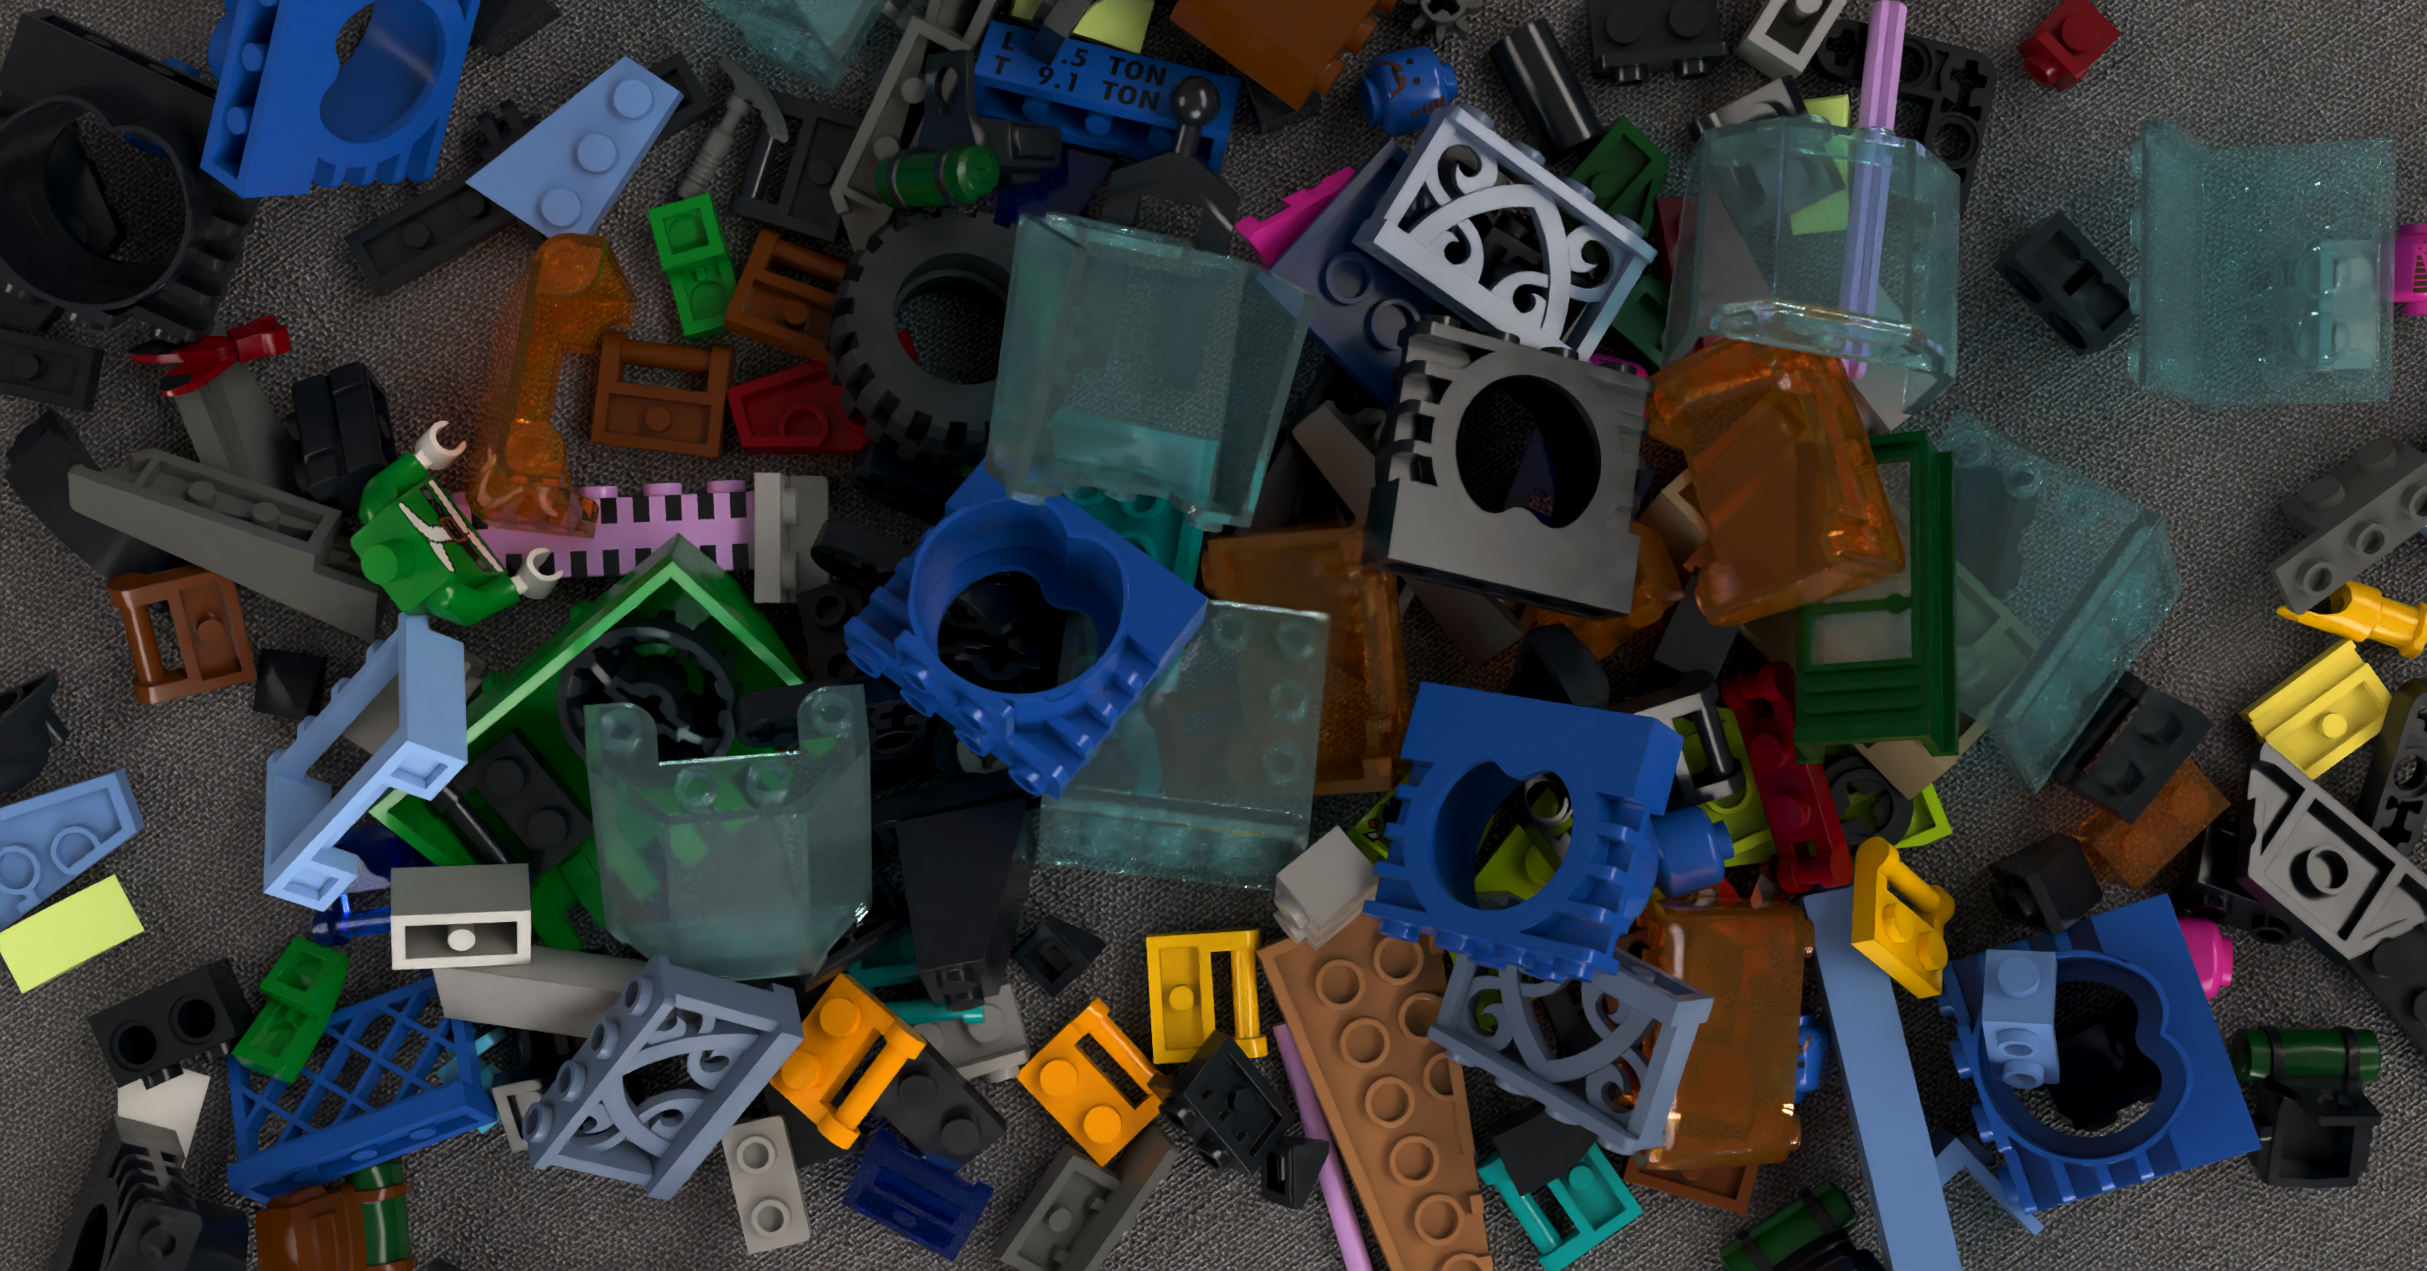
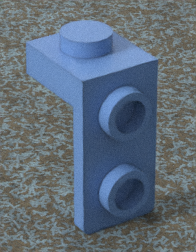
M1986 949L1982 1026L1991 1078L1993 1080L2004 1081L2010 1086L2023 1089L2036 1088L2043 1083H2059L2060 1066L2054 1028L2057 976L2056 952Z
M1939 1125L1929 1135L1942 1187L1963 1167L2023 1228L2034 1236L2044 1228L2032 1214L2025 1215L2021 1202L2009 1206L2000 1181L1986 1168L1993 1160L1992 1156L1970 1134L1964 1131L1957 1138Z

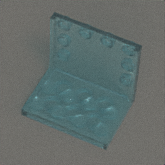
M2170 118L2142 121V140H2134L2131 148L2132 175L2135 181L2141 180V207H2133L2130 216L2131 242L2134 248L2140 247V274H2133L2129 284L2130 309L2133 315L2139 314V341H2132L2130 343L2128 370L2131 381H2139L2138 392L2187 408L2393 403L2396 141L2394 138L2213 150Z
M1959 411L1935 444L1938 452L1952 451L1954 454L1958 709L1989 727L2014 781L2037 795L2058 763L2066 755L2121 676L2182 594L2183 589L2163 516L1980 420ZM1910 480L1826 593L1825 604L1886 599L1887 596L1893 593H1899L1903 597H1911ZM1911 608L1904 609L1900 614H1891L1888 610L1825 615V631L1874 660L1912 658Z
M1208 599L1204 623L1157 681L1151 680L1143 690L1141 698L1135 706L1127 710L1118 721L1117 728L1110 737L1105 738L1094 751L1093 758L1086 767L1080 769L1070 781L1068 789L1062 797L1057 800L1045 792L1042 793L1039 863L1275 892L1276 874L1305 852L1309 840L1331 615ZM1067 610L1057 687L1082 675L1094 665L1096 660L1098 640L1092 621L1079 611Z

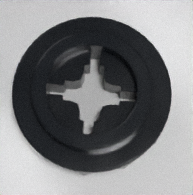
M1861 754L1830 762L1829 767L1825 770V775L1839 818L1845 814L1844 810L1851 805L1850 799L1847 796L1849 791L1845 787L1846 784L1849 788H1853L1862 795H1867L1871 792L1877 793L1882 790L1880 794L1874 797L1875 801L1868 806L1869 812L1872 815L1870 820L1874 824V828L1857 816L1839 820L1850 856L1855 857L1859 846L1871 837L1880 836L1893 846L1897 845L1905 836L1911 824L1914 810L1913 798L1908 800Z

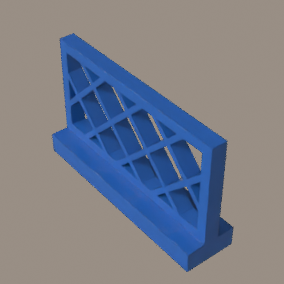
M434 975L333 1012L320 1038L330 1035L339 1040L319 1074L306 1066L301 1069L300 1073L314 1080L294 1114L276 1104L287 1087V1083L271 1078L263 1093L259 1094L252 1090L250 1069L242 1066L231 1053L226 1055L238 1162L227 1166L229 1191L266 1205L269 1203L270 1198L288 1192L292 1188L321 1185L498 1121L494 1098L492 1095L484 1092L482 1088L472 1022L443 1017L435 1032L416 1022L429 999L439 995ZM404 1008L401 1013L396 1011L398 1009ZM388 1014L397 1019L377 1053L358 1043L372 1019ZM413 1028L431 1039L412 1070L408 1072L391 1061L409 1031ZM346 1029V1031H345L344 1034H342L341 1032H339V1031H341V1030ZM452 1034H453V1037H454V1043L451 1042V1041H449V1039L451 1038ZM447 1047L456 1053L460 1078L434 1087L424 1080L443 1049ZM355 1049L372 1059L353 1092L350 1093L333 1082ZM388 1068L405 1078V1081L391 1104L376 1108L366 1101ZM420 1088L426 1090L424 1092L416 1094ZM328 1090H331L346 1099L347 1102L332 1125L318 1129L311 1125L309 1121ZM361 1109L366 1111V1113L358 1115ZM273 1111L288 1120L289 1123L276 1144L259 1151L257 1133L270 1112ZM303 1131L308 1132V1134L301 1136Z

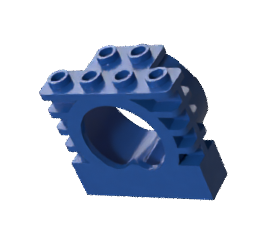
M223 0L227 13L215 27L208 48L209 66L219 86L200 163L201 169L242 198L308 194L311 181L322 188H336L342 184L343 179L353 186H368L373 182L374 177L383 184H399L404 176L416 183L429 182L433 178L481 0ZM374 2L369 25L359 46L347 63L339 70L340 62L336 52V39L339 31L357 11Z
M994 446L945 503L944 517L934 528L929 527L920 537V545L909 557H903L895 566V574L884 587L878 586L870 595V603L858 617L852 616L843 628L845 642L849 647L846 653L850 660L863 672L874 678H878L883 673L902 687L900 690L901 696L915 710L927 717H932L936 712L956 727L954 734L971 751L983 757L990 752L1010 766L1008 770L1009 775L1027 792L1035 796H1041L1045 792L1052 798L1059 800L1078 771L1084 769L1093 758L1094 751L1105 738H1109L1114 732L1122 716L1139 701L1143 690L1151 680L1157 681L1204 623L1208 598ZM1019 571L1032 576L1038 582L1044 599L1051 606L1057 609L1079 611L1092 621L1097 633L1098 651L1094 665L1082 675L1064 685L1036 693H1002L979 687L964 680L940 661L938 652L940 625L951 603L969 585L995 573Z
M1421 681L1400 754L1401 758L1413 764L1407 785L1397 784L1394 798L1402 802L1397 823H1386L1383 836L1392 841L1386 862L1376 861L1372 874L1381 878L1375 901L1365 899L1361 913L1381 922L1378 933L1409 943H1417L1420 933L1436 936L1435 946L1467 955L1468 961L1496 970L1506 971L1509 964L1525 968L1524 973L1558 984H1564L1565 977L1592 983L1595 972L1616 976L1620 962L1612 957L1617 939L1621 935H1627L1630 925L1637 916L1642 914L1656 881L1659 862V840L1655 836L1650 814L1664 817L1685 737L1654 717ZM1543 773H1554L1564 782L1569 793L1573 811L1572 835L1562 864L1552 879L1538 893L1526 901L1506 909L1480 910L1475 891L1474 868L1478 845L1487 823L1499 805L1524 782Z
M2168 893L2091 916L2090 919L2074 923L2066 931L2054 937L2041 933L1993 948L1994 950L2056 952V986L2079 981L2101 983L2122 991L2134 1001L2139 1015L2135 1031L2136 1045L2144 1055L2158 1066L2161 1072L2162 1085L2159 1096L2149 1111L2133 1125L2119 1132L2098 1137H2080L2059 1132L2035 1118L2020 1102L2012 1086L2004 1081L1993 1080L1991 1078L1982 1026L1986 950L1954 961H1948L1946 967L1943 968L1942 995H1937L1936 999L1943 1017L1955 1015L1958 1021L1955 1027L1959 1039L1948 1042L1960 1078L1966 1080L1973 1078L1981 1102L1972 1104L1970 1107L1983 1143L1995 1140L1999 1153L2003 1152L2007 1165L1997 1167L1996 1169L2009 1206L2021 1202L2025 1215H2029L2262 1149Z

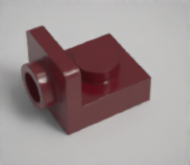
M2063 0L2015 49L2025 58L2023 62L2025 69L2038 83L2048 88L2053 86L2061 93L2079 82L2087 74L2086 69L2121 33L2088 0Z

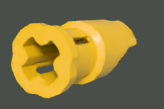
M2353 580L2348 581L2329 595L2331 600L2330 614H2318L2307 611L2302 615H2297L2290 611L2287 606H2279L2276 609V613L2281 617L2345 639H2351L2358 643L2363 642L2365 639H2370L2398 648L2400 655L2409 659H2415L2419 656L2427 643L2426 603H2417L2415 606L2382 597V593L2378 588Z

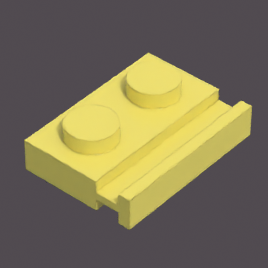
M2340 639L2239 712L2241 718L2244 721H2248L2257 734L2255 737L2260 744L2266 741L2312 780L2319 777L2381 732L2392 699L2391 694L2371 666L2363 662L2355 651L2356 645L2351 639Z

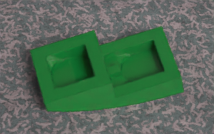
M705 193L647 210L662 269L669 276L684 337L689 342L728 332V330L724 329L723 318L739 281L711 195Z
M298 936L293 939L259 986L269 1002L231 1052L242 1066L289 1085L293 1083L317 1045L337 1003L350 964V959L347 955Z

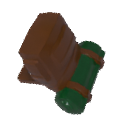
M393 1158L345 1176V1183L329 1187L326 1190L322 1185L299 1186L270 1198L266 1207L256 1212L259 1271H412L416 1269L417 1258L411 1254L406 1194L410 1193V1183L403 1179L402 1160L400 1158Z

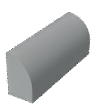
M531 945V964L432 968L445 1018L589 1038L590 1031L599 1018L606 1016L622 995L629 978L634 974H638L648 961ZM680 966L714 976L711 970ZM675 1007L665 1018L664 1021H668L674 1017ZM678 1008L683 1012L686 1024L698 1022L699 1013Z

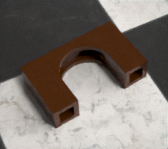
M1178 0L1169 19L1298 112L1314 90L1323 97L1330 91L1347 65L1340 59L1346 50L1355 56L1359 54L1379 24L1372 18L1379 9L1388 16L1400 0Z

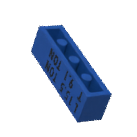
M990 21L974 69L975 109L978 117L1061 126L1063 142L1139 159L1171 148L1177 119L1172 115L1169 107L1170 92L1180 79L1190 75L1202 76L1209 79L1217 87L1221 97V107L1217 117L1208 125L1203 126L1197 154L1220 176L1242 79L1073 39H1068L1052 65L1048 66L1029 53L1039 31Z

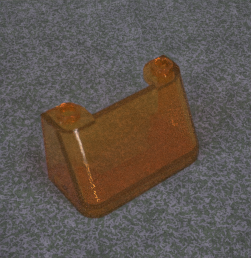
M563 233L546 239L516 278L501 303L465 485V499L470 509L477 518L488 526L498 529L594 539L599 507L593 499L583 497L574 490L571 484L573 473L566 466L567 448L560 434L550 426L564 351L595 354L597 348L596 340L606 329L617 324L619 327L632 328L637 297L605 236Z
M1767 314L1647 378L1656 382L1654 397L1646 400L1644 417L1651 420L1649 433L1658 441L1663 440L1674 448L1684 450L1717 562L1702 567L1698 573V584L1695 587L1696 602L1701 612L1707 617L1710 625L1726 628L1737 626L1875 585L1904 571L1906 564L1904 548L1846 368L1840 354L1826 336L1817 331Z
M1367 517L1217 536L1207 540L1208 550L1203 552L1201 561L1204 585L1208 590L1215 589V593L1220 601H1229L1243 727L1236 733L1234 743H1229L1225 747L1224 766L1228 781L1236 782L1238 801L1392 791L1412 769L1413 764L1400 757L1411 719V707L1397 578L1393 574L1360 567Z
M1651 894L1642 914L1637 917V925L1649 927V946L1655 947V949H1642V960L1715 997L1707 1023L1699 1024L1664 1128L1667 1135L1663 1146L1639 1150L1634 1155L1629 1156L1642 1169L1659 1170L1784 1163L1788 1158L1789 1151H1796L1798 1149L1801 1139L1800 1117L1797 1112L1793 1111L1804 958H1810L1813 954L1815 944L1814 924L1812 920L1804 918L1803 911L1798 905L1791 902L1682 896L1670 899L1663 894ZM1661 1022L1656 1025L1650 1035L1643 1041V1053L1649 1060L1651 1059L1662 1026ZM1638 1090L1632 1091V1104L1634 1106L1639 1094Z

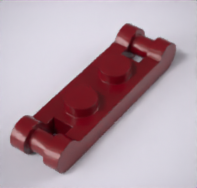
M1776 661L1763 664L1759 671L1753 674L1747 669L1726 673L1722 677L1720 690L1724 703L1728 708L1734 710L1779 857L1777 879L1780 887L1787 894L1808 892L1817 883H1820L1825 888L1845 886L1852 880L1853 865L1822 763L1798 765L1795 761L1793 727H1795L1796 676L1792 667L1787 662ZM1763 698L1771 702L1774 713L1767 714ZM1813 840L1817 852L1815 858H1811L1806 841Z

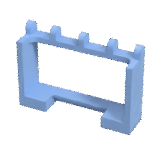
M401 611L398 615V628L386 641L382 639L375 640L366 650V663L352 679L341 678L332 687L331 702L318 716L308 715L297 727V739L287 750L283 748L276 749L268 758L263 893L324 912L359 876V855L332 846L386 789L392 787L431 801L468 763L464 643L430 630L428 615H407ZM399 673V728L331 800V784L311 778L306 772L390 680Z

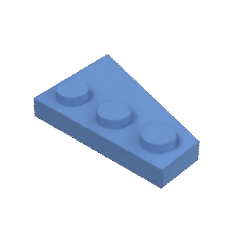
M624 56L465 183L579 257L684 98V95L629 57Z
M124 768L0 806V932L7 929L145 828Z

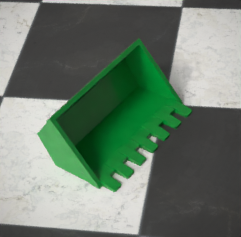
M679 532L592 604L584 599L574 604L569 609L572 619L507 674L503 675L501 672L494 671L483 679L481 686L483 693L466 706L468 763L453 779L511 730L519 727L603 825L530 885L531 939L539 935L547 947L579 952L583 950L584 943L565 915L578 902L583 904L600 928L609 929L625 916L626 910L607 882V879L619 869H624L644 895H651L665 884L668 876L648 847L661 835H666L686 861H693L706 851L710 846V842L690 813L703 801L707 800L728 827L737 826L752 814L751 806L732 779L748 765L768 791L772 793H778L793 781L795 774L776 746L766 748L746 747L738 742L735 733L731 746L722 760L701 778L683 786L669 789L651 790L634 788L614 782L589 767L574 752L563 734L557 715L556 695L558 683L566 664L633 609H637L642 617L655 618L661 609L672 610L676 612V623L694 630L701 622L712 630L711 643L718 650L730 649L736 659L734 674L737 681L744 684L745 694L761 689L813 682L797 665L757 604L754 603L746 588ZM647 643L631 648L642 657L659 654L672 658L678 650L670 645L660 643ZM687 656L681 665L688 676V689L702 698L704 685L701 673L693 660ZM651 693L650 695L655 697L657 694ZM835 737L801 742V744L812 758L820 759L837 745L838 740ZM388 787L368 808V813L436 866L486 865L443 814L438 818L425 804L426 799ZM474 788L464 797L521 864L527 863L535 856L477 788Z

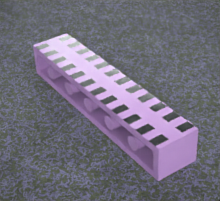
M745 480L707 482V493L683 495L682 483L644 484L643 496L618 497V486L579 487V499L554 500V489L515 490V502L491 503L490 492L450 493L451 499L509 572L507 576L510 578L516 575L528 554L536 548H546L551 552L545 562L536 569L543 575L550 576L557 571L563 570L564 573L560 579L626 576L678 532L726 572L754 570V491L746 492Z

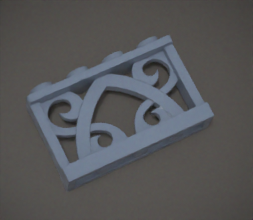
M1461 103L1459 107L1446 106L1435 108L1428 119V125L1370 219L1364 220L1351 242L1480 332L1503 331L1512 333L1520 338V345L1538 350L1543 347L1568 348L1579 353L1580 361L1591 363L1589 361L1590 357L1646 265L1652 263L1658 251L1642 240L1645 231L1637 223L1618 213H1612L1609 216L1595 206L1593 201L1596 196L1589 188L1568 177H1562L1560 180L1544 169L1542 166L1546 160L1538 151L1517 140H1512L1509 143L1493 132L1492 128L1495 122L1483 111L1467 103ZM1454 145H1462L1473 153L1478 166L1476 172L1472 176L1467 177L1460 171L1458 163H1453L1451 181L1456 191L1461 195L1450 198L1439 181L1438 161L1441 154L1447 148ZM1498 171L1516 184L1494 186ZM1423 185L1436 207L1420 217L1406 231H1403L1398 227V224ZM1525 207L1531 215L1538 235L1542 253L1543 273L1535 271L1513 272L1499 278L1486 289L1478 283L1484 264L1482 241L1477 229L1468 218L1501 208ZM1561 216L1576 227L1571 228L1565 233ZM1453 226L1462 236L1466 246V255L1457 264L1450 263L1446 259L1444 252L1448 243L1452 241L1460 243L1451 232L1447 231ZM1587 241H1596L1608 253L1610 261L1609 272L1604 280L1594 287L1581 288L1572 285L1571 272L1585 273L1598 265L1586 263L1581 254L1582 247ZM1529 284L1543 288L1542 297L1537 294L1527 293L1531 300L1530 306L1524 312L1518 311L1513 303V294L1518 286ZM1569 299L1590 302L1566 342L1560 341L1568 312Z
M1508 890L1476 892L1480 910L1506 909L1526 901ZM1615 946L1612 958L1620 962L1617 975L1612 976L1595 972L1592 983L1582 982L1581 998L1585 1015L1593 1030L1603 1040L1577 1055L1556 1059L1540 1029L1531 997L1555 994L1566 987L1572 979L1565 977L1564 984L1549 981L1531 983L1528 982V975L1524 973L1525 968L1509 964L1506 971L1499 970V975H1488V967L1468 961L1467 955L1457 954L1436 1023L1430 1024L1427 1033L1429 1039L1447 1048L1445 1054L1448 1058L1465 1066L1480 1067L1496 1076L1494 1082L1501 1089L1513 1094L1530 1096L1546 1105L1545 1112L1550 1117L1566 1124L1583 1126L1597 1134V1142L1612 1152L1622 1155H1634L1639 1150L1663 1146L1667 1135L1664 1128L1699 1024L1707 1023L1715 997ZM1487 989L1501 990L1503 1001L1490 1004L1481 1013V1015L1493 1014L1497 1019L1498 1029L1495 1035L1477 1026L1474 1018L1481 993ZM1606 994L1618 999L1619 1007L1615 1014H1607L1612 1021L1619 1024L1617 1028L1610 1023L1602 1009V1000ZM1661 1022L1662 1026L1651 1059L1649 1060L1638 1047L1650 1035L1656 1025ZM1623 1059L1636 1071L1641 1085L1634 1109L1631 1111L1614 1103L1608 1096V1088L1612 1082H1615L1621 1088L1623 1094L1630 1093L1631 1083L1629 1075L1624 1067L1618 1063ZM1586 1078V1086L1575 1080Z
M654 953L642 970L629 978L622 995L606 1016L599 1018L590 1031L589 1038L575 1056L563 1063L558 1071L556 1080L540 1101L534 1102L527 1110L523 1121L522 1135L524 1140L528 1142L531 1168L546 1170L549 1165L643 1185L646 1186L648 1197L670 1201L804 1040L805 1037L794 989L771 983L766 990L670 964L669 957ZM675 1007L674 1017L668 1021H664L665 1018ZM678 1008L699 1013L698 1022L686 1024L684 1014ZM708 1050L709 1061L704 1063L701 1061L703 1051ZM685 1054L688 1072L693 1079L686 1089L671 1090L657 1094L636 1107L627 1094L623 1084V1076L653 1062ZM668 1110L666 1114L662 1117L661 1112ZM588 1116L593 1117L591 1120L583 1123ZM613 1123L615 1124V1125H613L611 1128H609L608 1130H606V1131H604V1132H602V1133H599V1134H595L596 1132H600V1131H603V1130L607 1129V1128L610 1127ZM581 1124H582V1126H583V1131H582V1130H578V1128L581 1126ZM627 1137L632 1142L625 1141L624 1139Z

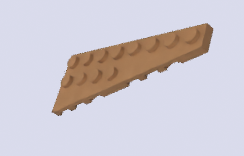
M1361 913L1316 951L1305 939L1297 944L1288 935L1255 949L1389 1271H1494L1492 1255L1488 1250L1483 1213H1485L1483 1197L1479 1192L1474 1160L1475 1146L1462 1064L1448 1058L1445 1054L1447 1048L1427 1037L1430 1024L1436 1023L1447 989L1442 956L1444 949L1434 945L1436 936L1420 933L1417 943L1394 939L1378 933L1380 921Z

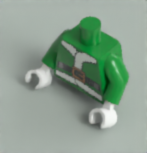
M439 421L434 423L418 439L415 445V454L412 455L409 452H405L365 485L358 513L364 527L350 538V544L361 559V569L365 577L373 583L380 584L402 612L407 615L433 614L460 626H470L519 603V595L521 594L532 599L545 598L551 593L564 572L560 570L550 576L539 573L536 569L545 562L551 552L546 548H536L528 554L515 576L511 578L507 576L509 572L434 475L427 478L426 470L428 468L432 470L446 468L466 448L465 440L454 450H447L440 446L436 435L449 422Z

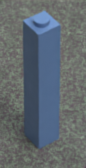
M1820 883L1814 884L1811 889V895L1802 896L1797 901L1826 1024L1831 1033L1834 1057L1886 1271H1963L1890 976L1851 945L1854 886L1848 884L1825 888Z

